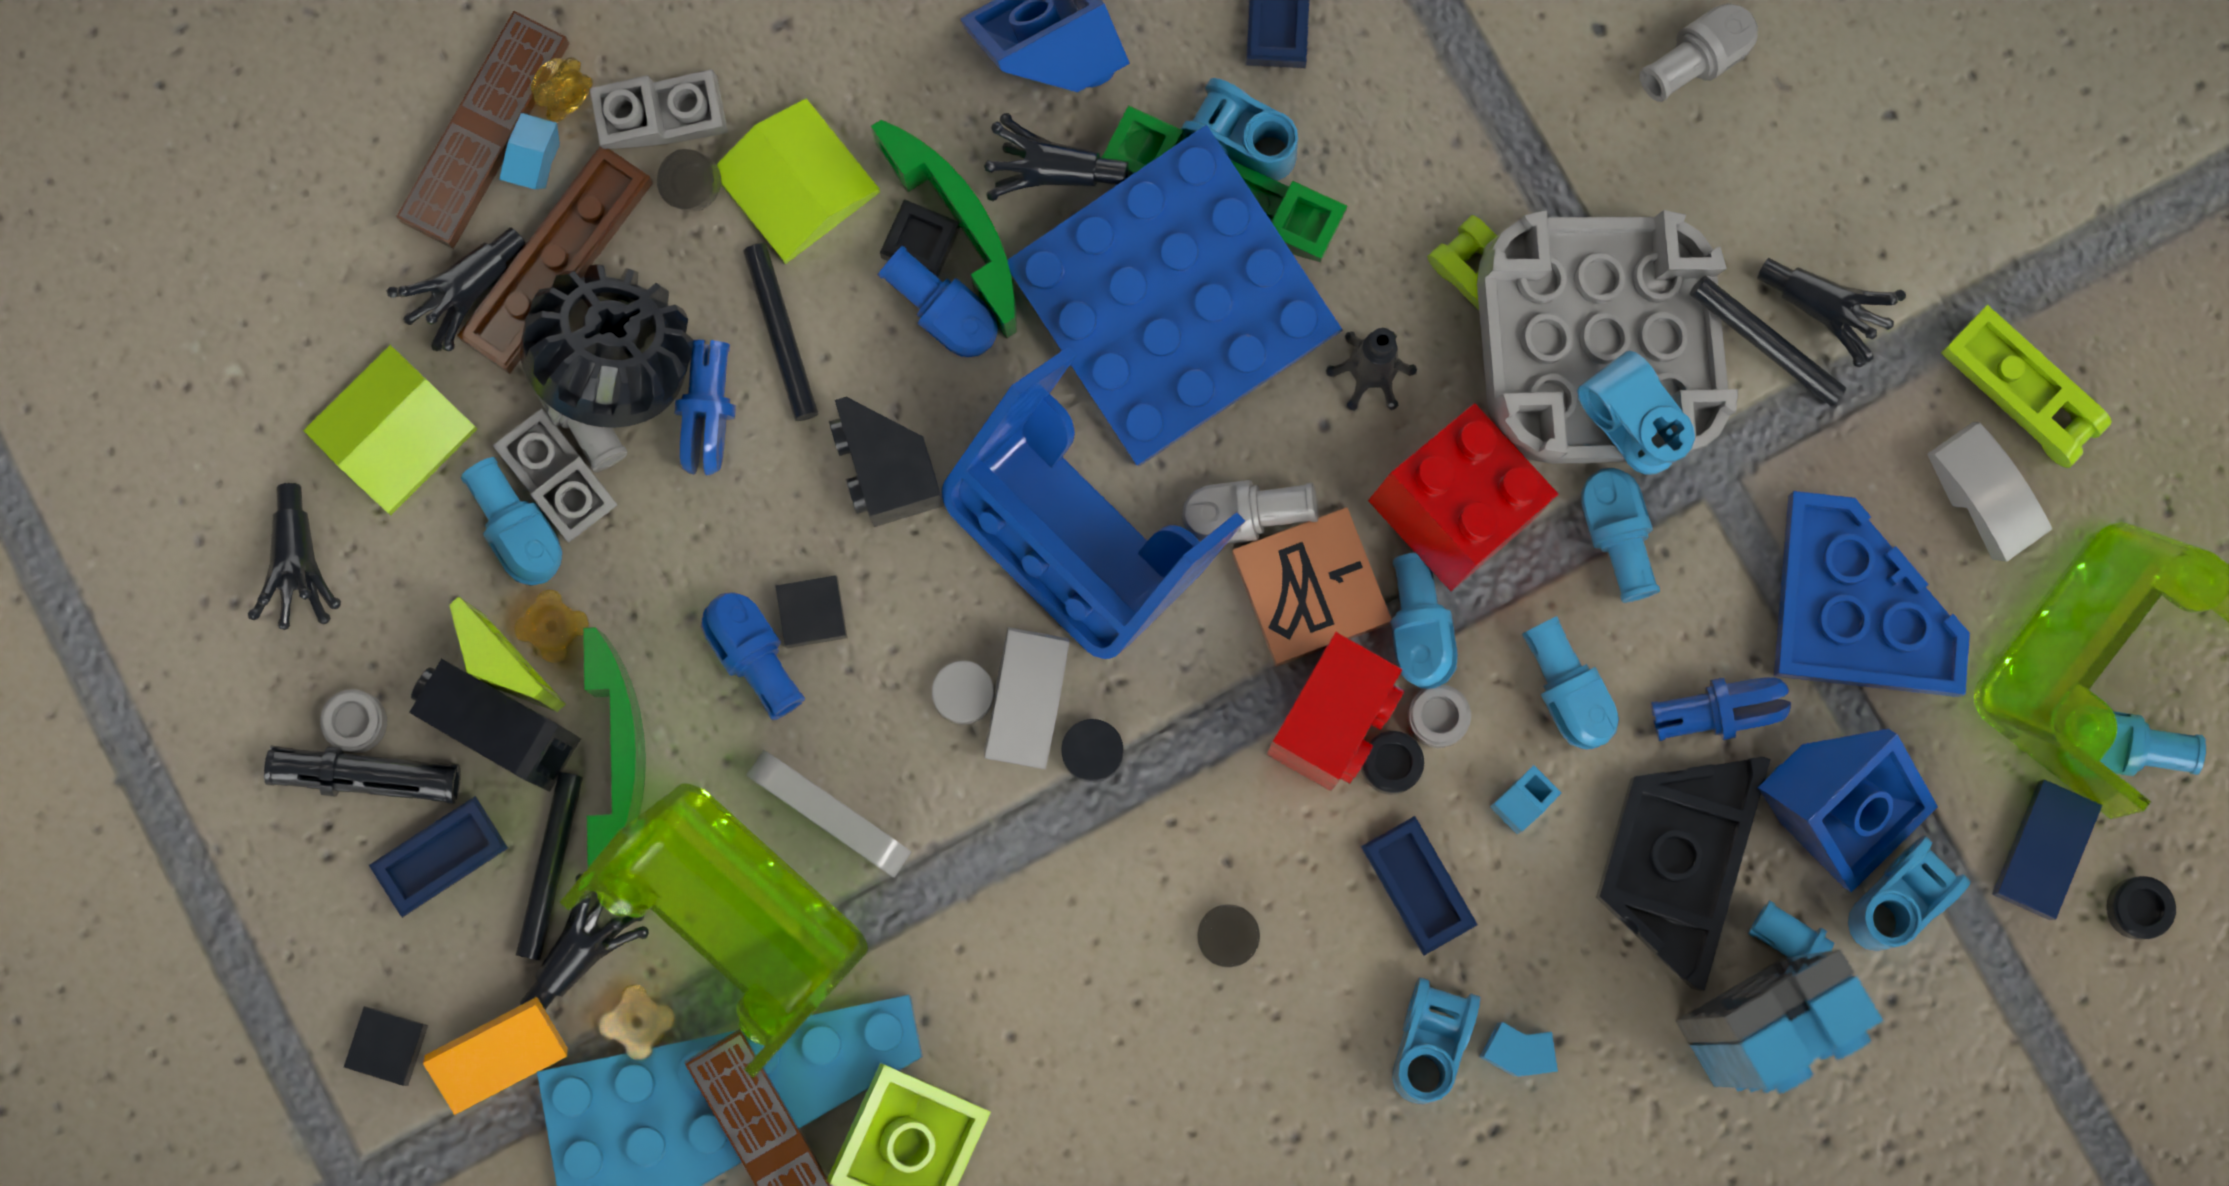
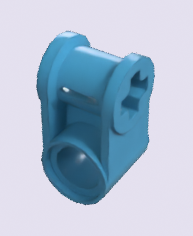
M1210 78L1205 87L1208 95L1192 121H1185L1181 127L1183 138L1186 139L1207 124L1230 160L1276 181L1287 177L1294 169L1297 161L1298 135L1293 121L1284 113H1280L1250 97L1237 86L1222 79ZM1274 137L1280 139L1286 145V148L1277 155L1267 156L1257 151L1255 145L1264 138Z
M1631 350L1626 351L1579 386L1577 393L1583 409L1592 421L1602 428L1625 458L1627 464L1635 471L1645 475L1658 474L1669 468L1673 462L1685 457L1692 449L1695 432L1691 420L1683 413L1663 387L1652 366L1638 353ZM1673 425L1677 426L1678 430L1674 433L1670 428ZM1657 433L1665 442L1659 449L1651 440ZM1641 449L1645 453L1644 456H1640L1638 453Z
M1927 836L1920 837L1906 848L1889 865L1884 875L1850 910L1848 918L1850 934L1856 943L1863 948L1881 951L1906 945L1935 917L1950 907L1969 887L1971 881L1964 874L1956 876L1930 849L1933 842ZM1878 905H1883L1890 909L1895 917V931L1891 937L1882 935L1874 926L1873 914Z
M1418 978L1403 1024L1404 1033L1392 1073L1394 1087L1402 1098L1411 1103L1426 1104L1440 1100L1450 1092L1455 1083L1463 1051L1467 1047L1480 1006V996L1471 993L1467 998H1463L1432 988L1428 979ZM1429 1009L1451 1015L1454 1017V1019L1431 1012ZM1416 1057H1426L1432 1060L1438 1068L1439 1082L1430 1093L1418 1091L1409 1082L1407 1075L1408 1067Z

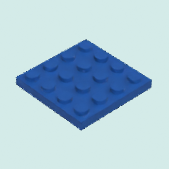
M1207 124L1008 259L1013 278L1061 351L1069 347L1077 355L1071 363L1072 368L1137 466L1143 465L1343 331Z

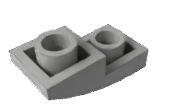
M712 69L658 82H653L646 75L590 88L599 143L603 149L662 145L728 133L718 76Z
M542 408L493 445L568 543L617 506L611 495Z
M1972 422L1927 454L1951 505L1968 509L1992 560L2007 562L2052 530L2042 507L2029 485L2006 452L1980 422Z
M1008 627L995 685L996 696L984 747V758L1046 769L1063 684L1069 638Z

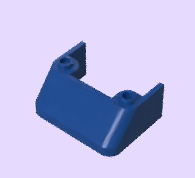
M1067 347L1011 385L944 481L942 499L951 517L1088 653L1098 658L1110 659L1127 648L1204 572L1243 525L1245 520L1236 512L1202 541H1199L1185 528L1176 525L1162 527L1147 541L1063 458L1074 441L1075 430L1070 415L1050 392L1077 356Z

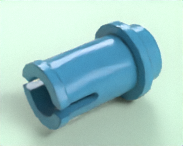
M1770 900L1759 912L1748 931L1749 935L1757 937L1787 957L1831 951L1834 946V942L1825 937L1827 933L1825 929L1820 927L1817 931L1813 930L1775 906V903Z

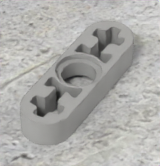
M763 750L746 774L754 782L893 878L912 853L905 846L765 750Z

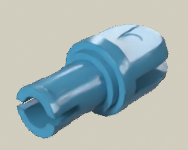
M495 457L484 459L471 466L460 478L467 485L488 519L483 536L505 572L516 582L533 586L546 583L556 574L561 565L562 549L558 537L538 505L519 500L499 468Z
M1600 469L1588 477L1581 490V505L1594 548H1601L1602 552L1609 553L1621 592L1620 598L1623 603L1648 598L1659 593L1660 588L1656 584L1644 544L1653 528L1641 489L1630 474L1620 469Z
M1416 552L1398 556L1393 560L1401 610L1390 621L1397 666L1403 669L1401 675L1408 682L1420 688L1435 689L1447 683L1457 669L1458 651L1453 618L1450 610L1438 604L1433 572Z
M1557 616L1522 633L1548 683L1543 686L1545 692L1541 696L1562 736L1570 745L1580 749L1588 750L1605 745L1617 732L1619 716L1616 706L1596 667L1589 669L1587 664L1581 665L1566 638V634Z
M2102 709L2080 710L2067 719L2061 731V745L2069 759L2075 765L2093 771L2134 776L2144 766L2198 775L2203 768L2206 756V739L2203 735H2187L2150 729L2143 716Z

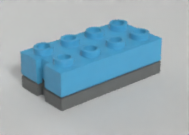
M1841 949L1781 958L1675 1021L1687 1042L1693 1043L1690 1047L1714 1087L1736 1088L1737 1092L1747 1088L1750 1092L1762 1089L1764 1093L1776 1089L1778 1094H1782L1797 1087L1814 1075L1809 1065L1818 1057L1820 1060H1824L1834 1056L1836 1060H1839L1869 1044L1872 1040L1867 1030L1884 1020L1858 977L1852 976L1855 972Z

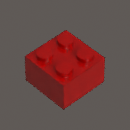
M1474 403L1390 472L1369 498L1368 502L1452 592L1531 524L1559 493Z
M1335 632L1266 755L1329 791L1333 790L1340 779L1351 784L1374 746L1363 740L1371 725L1381 731L1405 690L1394 685L1403 669Z

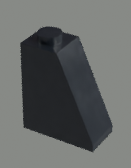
M442 658L435 669L429 667L422 673L411 694V699L415 703L409 711L410 714L521 779L549 792L557 781L558 773L563 771L582 739Z

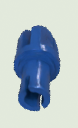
M903 245L878 273L881 279L884 278L920 309L916 314L920 317L917 324L949 351L961 357H976L992 347L998 334L996 315L983 300L957 278L953 281L947 278L942 282L907 252Z
M693 340L688 394H683L682 399L675 400L674 414L682 416L680 464L682 469L689 474H696L698 469L703 419H705L703 444L705 475L716 473L722 466L726 420L735 419L736 405L731 404L730 399L724 397L727 358L730 351V344L726 342L710 340V345H707L705 340Z
M736 592L720 594L714 598L703 612L701 629L705 639L730 676L745 677L761 700L772 721L782 718L795 710L805 701V697L793 680L790 679L776 655L779 652L778 647L781 641L758 606L749 597Z
M1775 677L1755 678L1726 684L1724 678L1710 680V686L1705 687V694L1662 702H1651L1658 741L1713 730L1714 734L1720 735L1722 740L1736 738V731L1780 722L1786 719L1791 709L1790 701L1779 699L1789 693L1788 686L1781 679Z

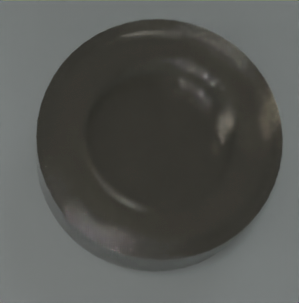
M680 149L669 154L661 163L657 173V187L661 197L669 205L683 211L697 212L710 206L718 196L721 187V175L718 166L709 156L693 149Z
M1232 904L1220 905L1211 909L1202 918L1197 930V943L1202 955L1212 964L1223 968H1234L1246 963L1255 954L1260 942L1259 926L1253 915L1246 909Z

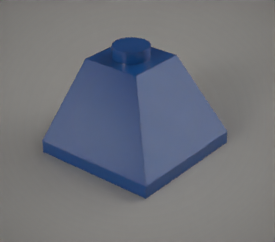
M993 0L960 18L964 29L1002 72L1070 91L1079 92L1085 88L1100 86L1113 77L1114 72L1130 64L1106 5L1102 0Z
M1890 729L1802 744L1788 759L1777 766L1772 774L1758 787L1779 822L1849 892H1852L1938 808L1898 734Z

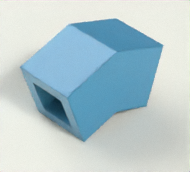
M521 113L507 143L499 180L535 190L546 189L551 164L560 146L557 123Z
M1533 765L1490 808L1516 834H1519L1534 822L1558 798L1561 792Z
M1503 1022L1497 1023L1479 1056L1515 1077L1558 1072L1552 1032L1525 1035Z

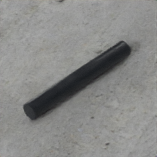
M765 243L751 245L745 248L743 252L795 421L811 419L818 415V410L767 245Z
M1705 275L1694 285L1690 292L1693 298L1825 403L1833 406L1842 398L1846 391V387L1710 278Z
M564 772L558 773L516 956L541 960L583 781L582 776Z

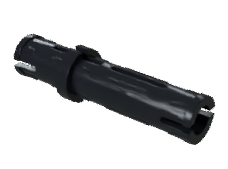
M271 745L264 765V781L266 785L320 789L321 795L336 797L339 792H354L455 804L459 794L461 779L459 764H437L395 758L344 754L342 748L330 746L323 752Z

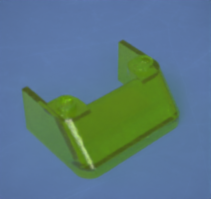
M2129 523L2110 524L2095 532L2088 539L1979 679L1974 691L1975 707L1983 720L2076 793L2103 805L2101 812L2110 819L2144 812L2152 801L2100 762L2116 739L2117 720L2109 705L2089 689L2161 596L2186 612L2201 613L2212 609L2229 623V564L2208 550Z
M688 783L677 786L623 827L559 902L569 911L595 891L600 903L616 916L639 918L652 910L744 993L736 1004L739 1026L751 1041L764 1045L763 1049L744 1069L752 1078L764 1068L868 952L866 939L848 918L712 795L702 788Z

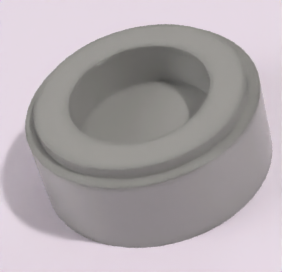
M970 661L950 663L939 671L933 681V702L938 712L952 723L961 725L975 723L987 715L994 702L995 691L992 680L986 670L976 663Z
M1441 685L1435 689H1422L1413 698L1407 711V723L1410 732L1420 743L1431 748H1445L1455 744L1467 732L1471 721V710L1468 701L1461 692L1448 685Z
M344 690L335 694L326 702L321 712L320 726L324 737L332 746L340 747L343 751L349 753H362L372 749L382 740L387 729V714L381 702L374 696L360 690Z

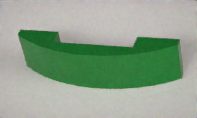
M1128 105L1102 158L1128 161V177H1130L1183 141V130ZM1231 160L1292 254L1321 262L1347 211V205L1293 180L1290 186H1287Z
M879 120L870 126L875 145L906 191L910 192L928 180L954 219L960 222L961 229L986 264L971 274L973 288L979 298L994 312L998 326L1006 338H1009L1017 332V311L1012 276L1000 237L988 213L965 180L938 153L899 127Z
M596 627L583 628L584 690L594 697H610L612 814L587 815L588 879L596 882H611L628 852L639 820L645 785V737L641 711L627 669L608 637Z

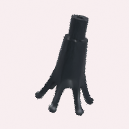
M1003 113L1000 117V122L997 121L991 126L993 133L1010 141L1003 144L1002 149L1004 153L1016 155L1024 159L1018 161H986L984 165L985 171L991 173L994 171L1021 173L997 181L995 183L996 188L989 190L986 194L987 199L990 201H995L1003 194L1023 188L1041 185L1096 186L1097 182L1118 185L1128 178V161L1100 158V153L1051 142L1020 126L1012 120V116L1009 113ZM1002 124H1003L1004 126H1006L1008 129H1010L1011 131H1009V130H1007L1006 128L1002 127Z
M509 227L492 243L484 242L445 271L411 285L400 286L399 288L391 286L386 291L387 295L391 298L407 297L431 291V296L413 312L407 313L403 320L405 324L412 325L417 319L432 310L426 315V321L428 324L433 325L438 322V318L447 310L431 346L434 351H441L443 348V350L450 352L455 347L453 341L458 328L473 302L506 270V262L522 250L526 243L515 229Z
M1771 258L1765 261L1757 276L1758 280L1781 291L1782 298L1823 323L1846 347L1853 357L1854 366L1859 368L1865 365V362L1873 360V353L1852 327L1858 329L1865 334L1866 338L1872 340L1877 337V329L1872 328L1860 319L1870 321L1887 330L1894 327L1892 319L1874 314L1862 307L1861 304L1891 306L1906 298V292L1902 289L1895 292H1875L1850 288L1799 267L1792 270Z
M1378 328L1371 332L1364 340L1358 338L1355 332L1346 333V342L1353 345L1355 349L1350 358L1336 366H1328L1326 373L1327 376L1335 377L1350 371L1355 378V391L1346 406L1349 410L1355 411L1362 395L1368 388H1381L1384 392L1386 406L1390 410H1394L1399 406L1393 393V379L1398 370L1408 376L1416 375L1418 369L1414 364H1406L1398 358V346L1395 340L1397 335L1394 331L1387 328Z
M283 483L276 487L277 512L273 514L269 569L261 594L254 608L247 613L250 620H257L260 617L265 605H268L277 588L280 590L281 612L278 627L282 630L289 629L293 591L298 589L300 598L303 600L309 598L318 622L327 624L331 618L325 612L320 602L318 591L331 609H338L341 606V600L333 596L316 563L308 513L303 511L302 487L296 483Z
M579 873L575 877L577 884L575 898L564 930L536 972L535 978L537 981L522 998L520 1005L538 997L546 1010L556 996L563 997L598 960L630 941L638 938L646 939L649 935V930L644 926L616 937L623 929L634 922L642 921L644 919L643 911L636 909L623 919L612 918V920L600 928L597 921L609 897L614 892V887L609 883L604 884L601 887L602 891L596 903L588 912L591 893L586 890V875Z

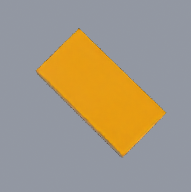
M535 997L429 1052L424 1056L423 1065L452 1112L456 1115L567 1057L568 1047L538 997Z

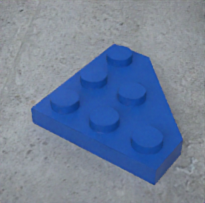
M1793 491L1789 494L1774 677L1951 697L1965 695L1970 632L1954 614H1948L1926 588L1929 584L1897 546L1892 547L1869 520L1871 518L1870 514L1858 500L1853 497Z

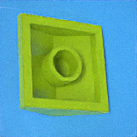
M807 98L754 125L711 169L713 175L785 265L880 193L879 187Z
M389 345L303 431L343 472L388 514L392 515L477 428L397 350Z
M457 597L449 605L468 674L496 690L558 712L566 705L560 696L485 614L461 597Z
M880 1063L826 1181L834 1186H958L991 1112L922 1079Z

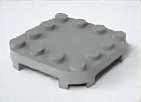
M1663 210L1655 217H1547V211L1524 215L1485 246L1479 263L1477 289L1487 406L1492 422L1528 460L1550 464L1626 462L1602 428L1596 425L1587 415L1579 401L1577 390L1580 385L1623 353L1630 350L1638 353L1652 366L1663 387L1683 413L1691 420L1694 426L1695 440L1692 449L1685 457L1707 447L1710 442L1721 434L1730 415L1736 413L1738 389H1728L1722 320L1690 295L1694 285L1705 275L1718 285L1717 275L1727 269L1721 247L1713 249L1699 230L1684 221L1686 214ZM1675 425L1670 427L1673 433L1678 430ZM1658 433L1651 438L1653 444L1658 449L1665 443ZM1642 449L1638 452L1640 456L1645 455Z

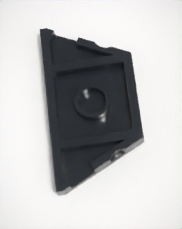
M1754 757L1736 762L1717 765L1710 764L1679 771L1634 776L1630 779L1596 898L1691 989L1705 991L1761 796V791L1758 787L1765 781L1771 759L1766 757Z

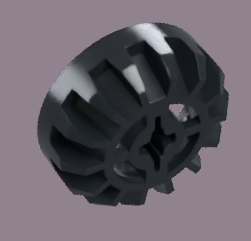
M602 264L589 265L583 278H580L575 271H564L556 275L552 288L539 289L533 298L530 312L525 320L520 344V357L524 373L534 391L546 404L572 420L591 426L607 428L627 427L643 423L663 412L675 400L682 388L693 350V339L686 334L689 320L683 308L677 305L668 306L669 291L660 283H655L648 290L639 286L638 272L626 268L620 279L606 277L605 268ZM597 296L619 299L626 301L630 304L626 305L619 301L605 300L600 302ZM583 299L589 307L583 327L571 332L569 314L572 308ZM655 332L652 344L642 353L640 349L644 348L646 338Z

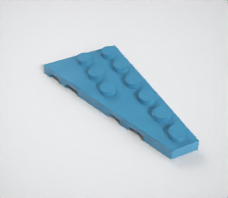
M911 995L742 1029L799 1129L866 1091L880 1063L897 1070H902L923 1057ZM735 1031L538 1071L537 1075L556 1185L703 1186L742 1163L685 1065V1060Z

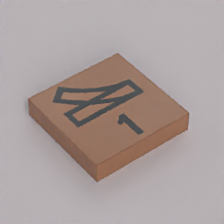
M1348 507L1319 517L1318 522L1308 521L1232 550L1233 559L1275 667L1326 649L1335 632L1348 639H1352L1391 624L1389 611Z

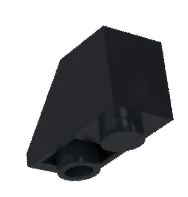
M847 396L835 400L840 418L829 421V425L839 456L851 453L857 476L847 478L846 481L856 514L868 511L874 527L944 506L923 436Z

